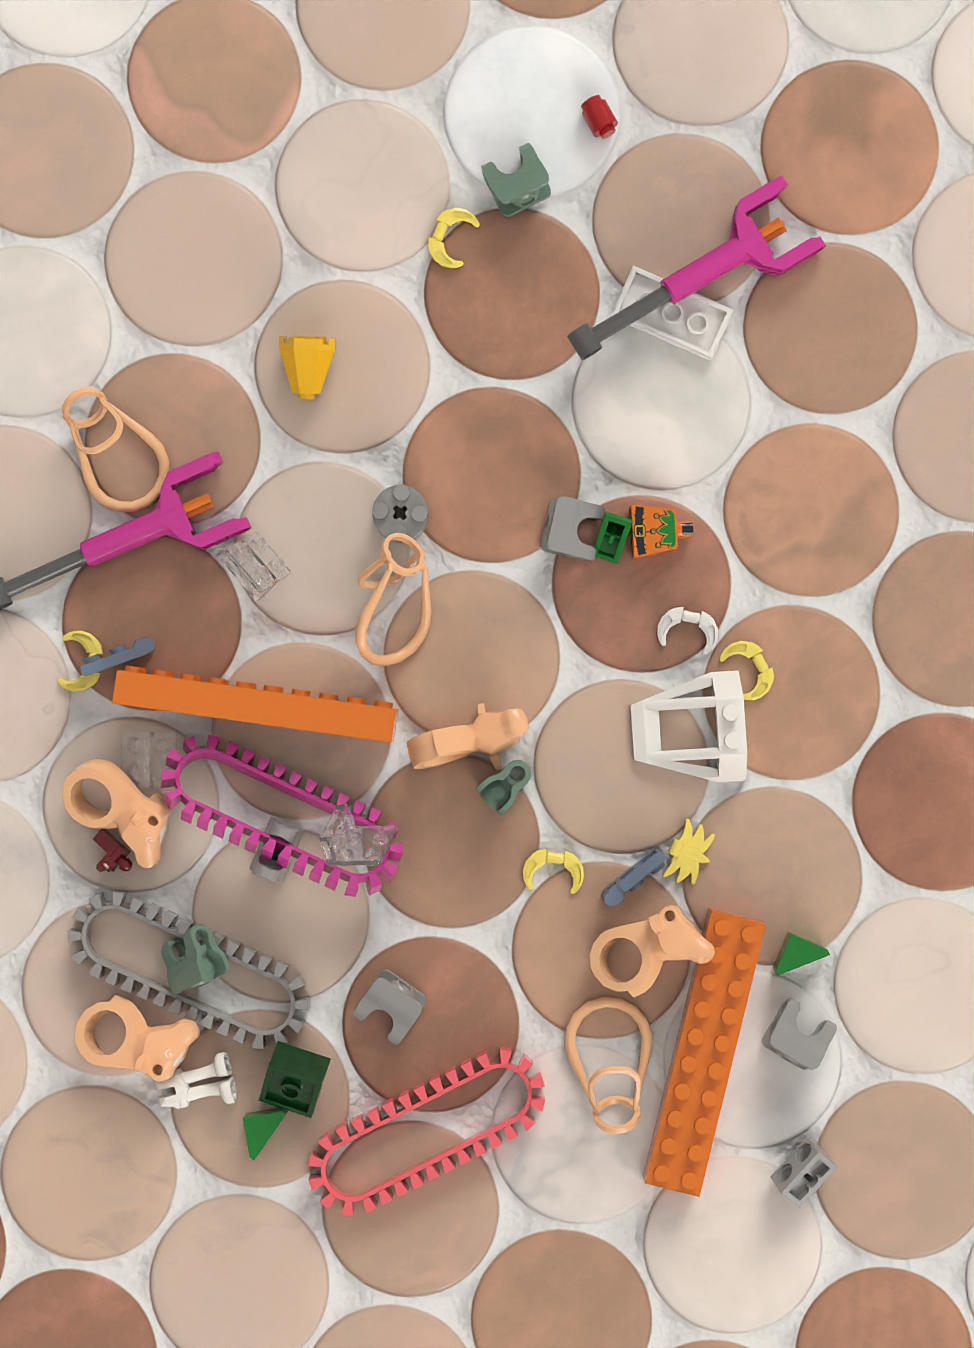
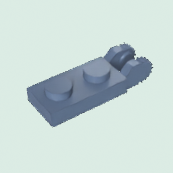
M144 637L134 641L130 649H127L125 644L110 649L111 655L100 659L99 654L83 659L85 665L79 666L82 676H88L153 652L156 645H154L155 642L151 638Z
M655 847L602 891L601 898L605 904L614 907L615 905L617 906V903H621L626 891L630 890L632 892L643 884L644 881L642 879L650 872L656 874L665 866L664 861L668 859L659 847Z

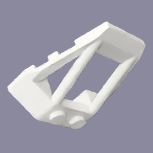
M739 670L710 672L630 705L634 760L715 782L746 781L747 740L744 697ZM710 686L712 688V696L671 699ZM715 707L717 748L661 751L659 711ZM716 759L717 768L675 761Z

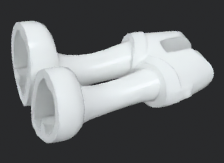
M226 1052L216 1054L214 1062L202 1068L184 1072L181 1068H176L171 1079L161 1082L154 1080L156 1090L174 1087L176 1091L158 1097L160 1107L185 1108L189 1106L190 1101L207 1096H221L227 1104L236 1103L237 1089L234 1077L200 1086L190 1087L189 1085L190 1083L211 1077L231 1075L232 1065Z

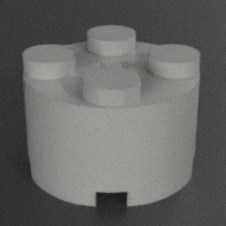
M394 485L383 490L377 496L372 508L374 524L385 538L390 534L402 533L415 540L424 532L428 523L429 513L423 496L414 488L406 485ZM399 508L401 511L406 509L405 515L407 518L405 520L401 518L395 520L396 509ZM394 540V541H393V542H397V543H404V542H402V541H397V540Z

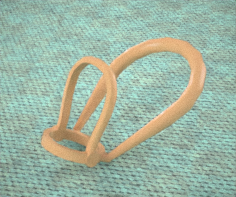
M91 387L80 388L72 392L65 399L62 405V417L67 425L70 426L78 452L82 475L89 493L102 506L116 512H136L151 506L160 497L161 487L167 472L170 471V460L163 444L150 431L107 402L108 399L102 391ZM93 395L100 399V408L92 417L85 420H75L69 416V408L78 398ZM108 410L117 422L114 434L96 447H84L78 429L96 424L104 417ZM123 422L154 450L159 462V476L154 488L144 497L134 501H118L107 496L99 488L87 454L100 453L113 445L122 434Z
M390 534L382 542L380 558L367 567L357 579L359 586L362 588H376L357 623L355 641L360 655L374 665L389 666L400 663L411 656L423 643L431 626L432 609L428 570L424 563L425 551L420 548L413 538L406 534ZM390 541H402L413 550L414 554L411 555L403 567L399 566L391 558V552L388 550ZM417 561L416 567L411 569L413 564ZM384 563L387 565V570L380 581H365L370 574ZM418 571H422L420 624L415 635L406 646L396 653L388 655L376 654L369 648L367 643V628L385 587L399 581L404 576L415 575Z
M606 996L587 1001L574 1012L566 1027L565 1048L569 1062L594 1109L592 1111L593 1122L602 1131L611 1134H621L635 1128L641 1117L639 1099L651 1055L652 1033L647 1018L637 1006L622 998ZM605 1007L620 1009L629 1014L639 1027L641 1048L638 1070L636 1072L626 1066L605 1067L596 1071L588 1082L576 1047L577 1029L582 1020L592 1011ZM607 1074H629L636 1081L634 1098L611 1096L597 1102L594 1094V1084L601 1076ZM622 1104L634 1111V1117L626 1124L609 1125L600 1119L599 1113L609 1105Z

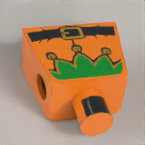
M636 504L629 507L630 519L633 520L631 525L632 559L675 551L678 549V538L693 537V522H677L675 509Z

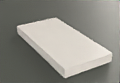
M633 265L611 316L660 288V282L663 278ZM693 293L676 304L667 302L629 326L711 361L734 309L700 294Z

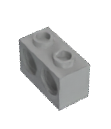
M807 1136L770 1178L781 1194L801 1208L838 1167L827 1152Z

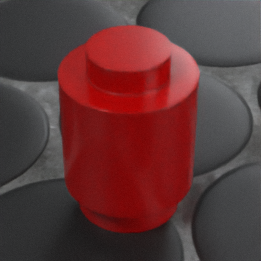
M595 95L582 103V116L594 137L605 139L615 133L618 121L605 99H602L600 95Z

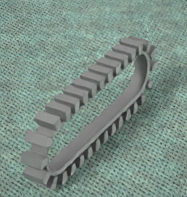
M115 890L112 892L113 904L106 905L104 893L102 892L89 898V901L96 909L94 912L90 913L84 906H80L71 917L84 922L82 930L74 928L68 930V942L82 940L84 950L73 954L72 957L77 965L81 964L88 957L96 962L88 973L89 975L99 979L104 975L105 967L112 969L105 982L115 986L119 983L121 974L128 978L120 989L132 993L135 990L137 981L143 983L144 985L136 996L148 1000L154 988L160 992L152 1002L153 1004L163 1008L167 1004L168 996L174 997L176 999L168 1010L179 1015L183 1011L185 1002L192 1007L184 1018L194 1022L198 1019L200 1010L205 1011L208 1014L200 1025L212 1029L215 1019L218 1017L224 1021L216 1032L226 1037L230 1033L232 1024L240 1028L232 1038L237 1042L243 1044L249 1031L256 1034L252 1048L264 1049L266 1046V1035L274 1034L276 1044L278 1041L288 1043L289 1037L283 1029L289 1025L298 1034L306 1021L294 1016L296 1009L308 1011L310 1008V996L296 999L294 990L306 984L301 974H298L289 982L282 975L290 964L278 960L274 972L266 969L274 957L265 953L261 954L258 965L250 962L258 950L248 945L244 949L242 958L235 955L242 943L232 938L228 941L227 950L221 949L227 959L278 981L289 993L291 1000L290 1013L287 1019L279 1026L270 1029L255 1027L185 994L179 993L175 995L169 987L98 955L91 946L89 929L94 918L100 912L109 909L123 911L180 938H184L185 932L191 928L194 921L183 917L177 929L171 925L179 914L170 910L165 911L163 921H159L155 918L163 907L155 903L149 904L147 914L139 912L147 902L146 899L135 896L132 898L131 907L123 905L128 892ZM215 931L213 937L218 947L226 936ZM196 933V939L202 945V938Z

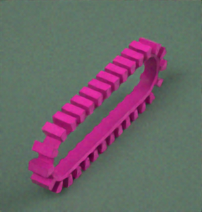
M208 735L207 748L202 749L197 748L195 736L185 739L183 743V750L186 753L184 757L174 748L167 755L165 766L176 770V772L162 769L161 789L175 787V789L165 792L164 802L170 810L180 802L185 805L181 811V820L191 824L194 812L196 811L201 814L197 819L196 827L207 831L210 820L213 819L217 821L213 827V835L223 839L226 827L228 826L233 829L229 835L228 842L239 846L242 834H245L249 838L246 840L244 849L254 854L258 841L265 843L260 857L271 861L274 848L282 852L279 854L276 864L286 869L290 856L297 858V861L294 863L292 871L303 876L306 864L308 863L314 866L310 871L308 879L319 884L322 872L325 871L330 875L327 877L324 886L333 891L336 889L339 878L349 882L344 894L345 896L356 897L358 883L365 882L368 895L370 896L381 889L383 883L378 878L379 874L389 883L395 876L399 866L388 862L387 859L400 862L403 855V843L389 845L388 841L395 839L399 830L393 821L383 830L376 825L382 814L381 811L371 807L368 819L366 820L361 817L366 804L355 800L351 813L345 810L350 800L349 796L339 793L337 803L334 805L330 803L334 789L324 785L321 797L319 798L314 795L318 782L308 778L304 791L298 788L303 775L293 770L289 783L282 781L286 774V767L276 763L273 776L267 774L271 760L260 756L257 768L252 767L251 764L255 756L254 752L244 749L242 759L239 761L235 759L238 755L239 745L229 741L224 754L217 750L220 739L218 736ZM198 759L215 760L370 832L381 844L383 851L382 862L374 870L363 874L344 870L190 798L181 787L180 774L185 766L192 761Z

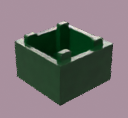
M278 1041L269 1062L258 1101L312 1118L331 1058Z

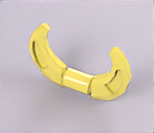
M453 208L445 210L436 219L438 223L432 238H428V250L434 261L442 267L450 269L462 267L464 263L453 260L445 252L444 243L441 241L448 226L451 227L453 224L462 221L469 222L476 228L480 226L474 214L466 209Z
M72 631L62 637L63 641L75 640L81 643L86 653H90L89 657L96 654L103 655L102 645L99 640L88 632ZM96 672L88 676L81 675L73 681L58 678L57 682L66 690L73 692L85 691L97 683L101 673Z
M738 641L726 647L719 660L724 662L729 656L734 654H741L747 658L752 657L760 674H758L755 688L749 693L743 694L744 700H756L763 697L770 690L774 680L773 668L768 667L760 653L763 650L757 644Z
M547 848L533 852L526 860L523 867V879L530 890L533 889V874L538 868L545 865V862L564 863V867L573 877L571 894H575L582 886L584 879L583 865L578 857L566 850L565 854L546 852Z

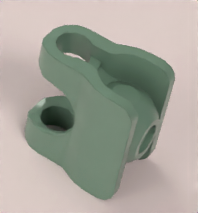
M530 143L518 147L522 166L515 173L505 174L500 172L491 161L481 166L484 180L501 214L505 217H511L549 198L551 195V189L548 184L549 175Z
M513 760L499 773L485 778L475 789L478 793L480 792L481 798L493 810H497L502 815L512 806L517 793L529 782L531 769L524 761ZM520 766L525 770V775L521 780L516 781L511 778L510 772L512 768Z
M202 924L189 928L185 932L183 939L173 938L168 940L161 949L162 958L167 968L168 985L175 995L189 988L195 989L206 985L227 973L230 968L224 952L217 946L212 932L207 926ZM196 933L201 936L202 945L197 941ZM172 946L178 950L179 957L173 954Z

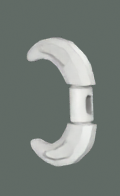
M676 607L670 609L661 617L657 626V636L662 646L666 645L668 630L682 620L695 624L699 623L698 627L702 629L706 636V646L702 652L704 655H707L715 647L718 640V628L714 619L709 614L703 611L701 614L687 610L683 611L684 607Z

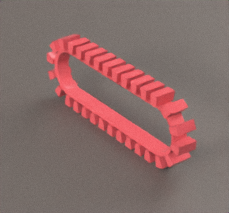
M500 1047L501 1061L490 1063L486 1049L476 1055V1059L482 1066L481 1068L475 1070L472 1059L469 1058L461 1062L460 1066L467 1075L459 1078L456 1065L445 1070V1075L451 1082L448 1085H443L439 1073L429 1080V1083L435 1090L434 1092L428 1094L424 1081L414 1086L413 1090L420 1099L413 1102L410 1090L408 1089L398 1095V1100L404 1107L397 1110L394 1097L384 1101L382 1107L387 1112V1116L382 1118L379 1106L376 1105L369 1109L366 1114L372 1121L371 1124L366 1126L363 1113L351 1120V1124L357 1131L350 1133L347 1121L337 1125L335 1131L341 1139L335 1142L329 1131H327L318 1141V1144L327 1150L326 1154L322 1155L312 1150L308 1166L321 1167V1173L310 1175L308 1181L311 1190L313 1191L325 1185L328 1192L321 1197L320 1203L327 1209L330 1208L335 1197L345 1201L341 1215L353 1216L355 1211L354 1202L363 1200L367 1214L376 1209L378 1205L373 1194L378 1192L381 1203L384 1205L393 1200L394 1194L388 1188L389 1186L394 1184L397 1196L400 1197L409 1191V1186L404 1181L405 1178L410 1176L413 1189L423 1185L425 1179L419 1172L420 1170L425 1168L428 1179L431 1181L440 1176V1170L435 1165L436 1162L441 1160L444 1172L447 1173L456 1167V1163L450 1155L457 1152L460 1165L470 1161L471 1154L466 1149L469 1145L473 1144L475 1155L478 1157L487 1152V1147L481 1139L488 1136L491 1148L494 1149L502 1145V1138L497 1131L504 1128L507 1141L516 1138L518 1131L513 1126V1123L520 1120L526 1131L535 1124V1119L526 1113L530 1106L543 1112L545 1096L532 1095V1088L545 1087L541 1072L528 1078L525 1071L533 1065V1060L523 1054L518 1065L509 1062L512 1052L511 1048ZM508 1068L515 1071L524 1080L527 1087L526 1102L521 1110L507 1119L361 1193H345L336 1188L330 1181L327 1174L329 1156L337 1148L492 1069Z

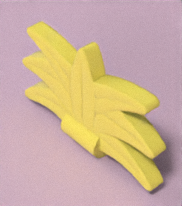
M686 818L679 840L674 839L668 853L672 855L671 862L662 876H670L679 868L676 882H681L690 874V883L694 885L699 873V863L710 862L703 853L713 842L715 834L711 833L704 840V828L702 824H699L692 836V825L690 820Z

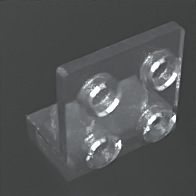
M337 804L319 840L328 866H374L382 863L396 833V829L393 825L355 826V820L350 815L348 805Z

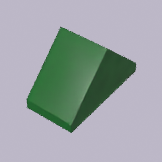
M606 512L594 545L596 549L595 557L618 564L633 520Z
M787 932L773 965V970L779 976L829 956L830 953L823 946Z
M278 1107L250 1112L244 1115L243 1123L249 1157L252 1160L256 1159L286 1116L288 1110Z

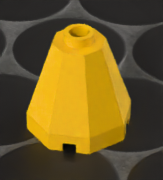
M279 336V350L292 393H298L299 399H315V394L321 393L336 351V338L331 337L329 338V343H326L327 337L293 336V338H289V341H287V336Z

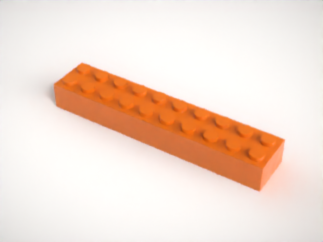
M125 666V671L117 670L113 704L394 742L398 709H393V703L375 700V705L371 706L365 705L366 699L347 697V702L338 701V695L320 693L319 698L310 697L311 691L292 689L291 694L283 693L282 687L264 685V690H257L254 683L236 681V686H229V680L209 677L207 683L201 682V676L181 673L179 679L173 678L174 672L153 669V675L146 674L147 668Z
M708 908L702 936L714 945L715 954L709 962L703 964L695 962L643 1173L645 1184L700 1197L766 923L763 921Z

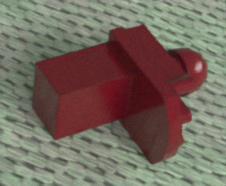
M101 829L93 840L107 854L96 865V869L99 872L105 870L114 872L119 866L122 871H130L132 869V861L126 858L130 851L110 832Z

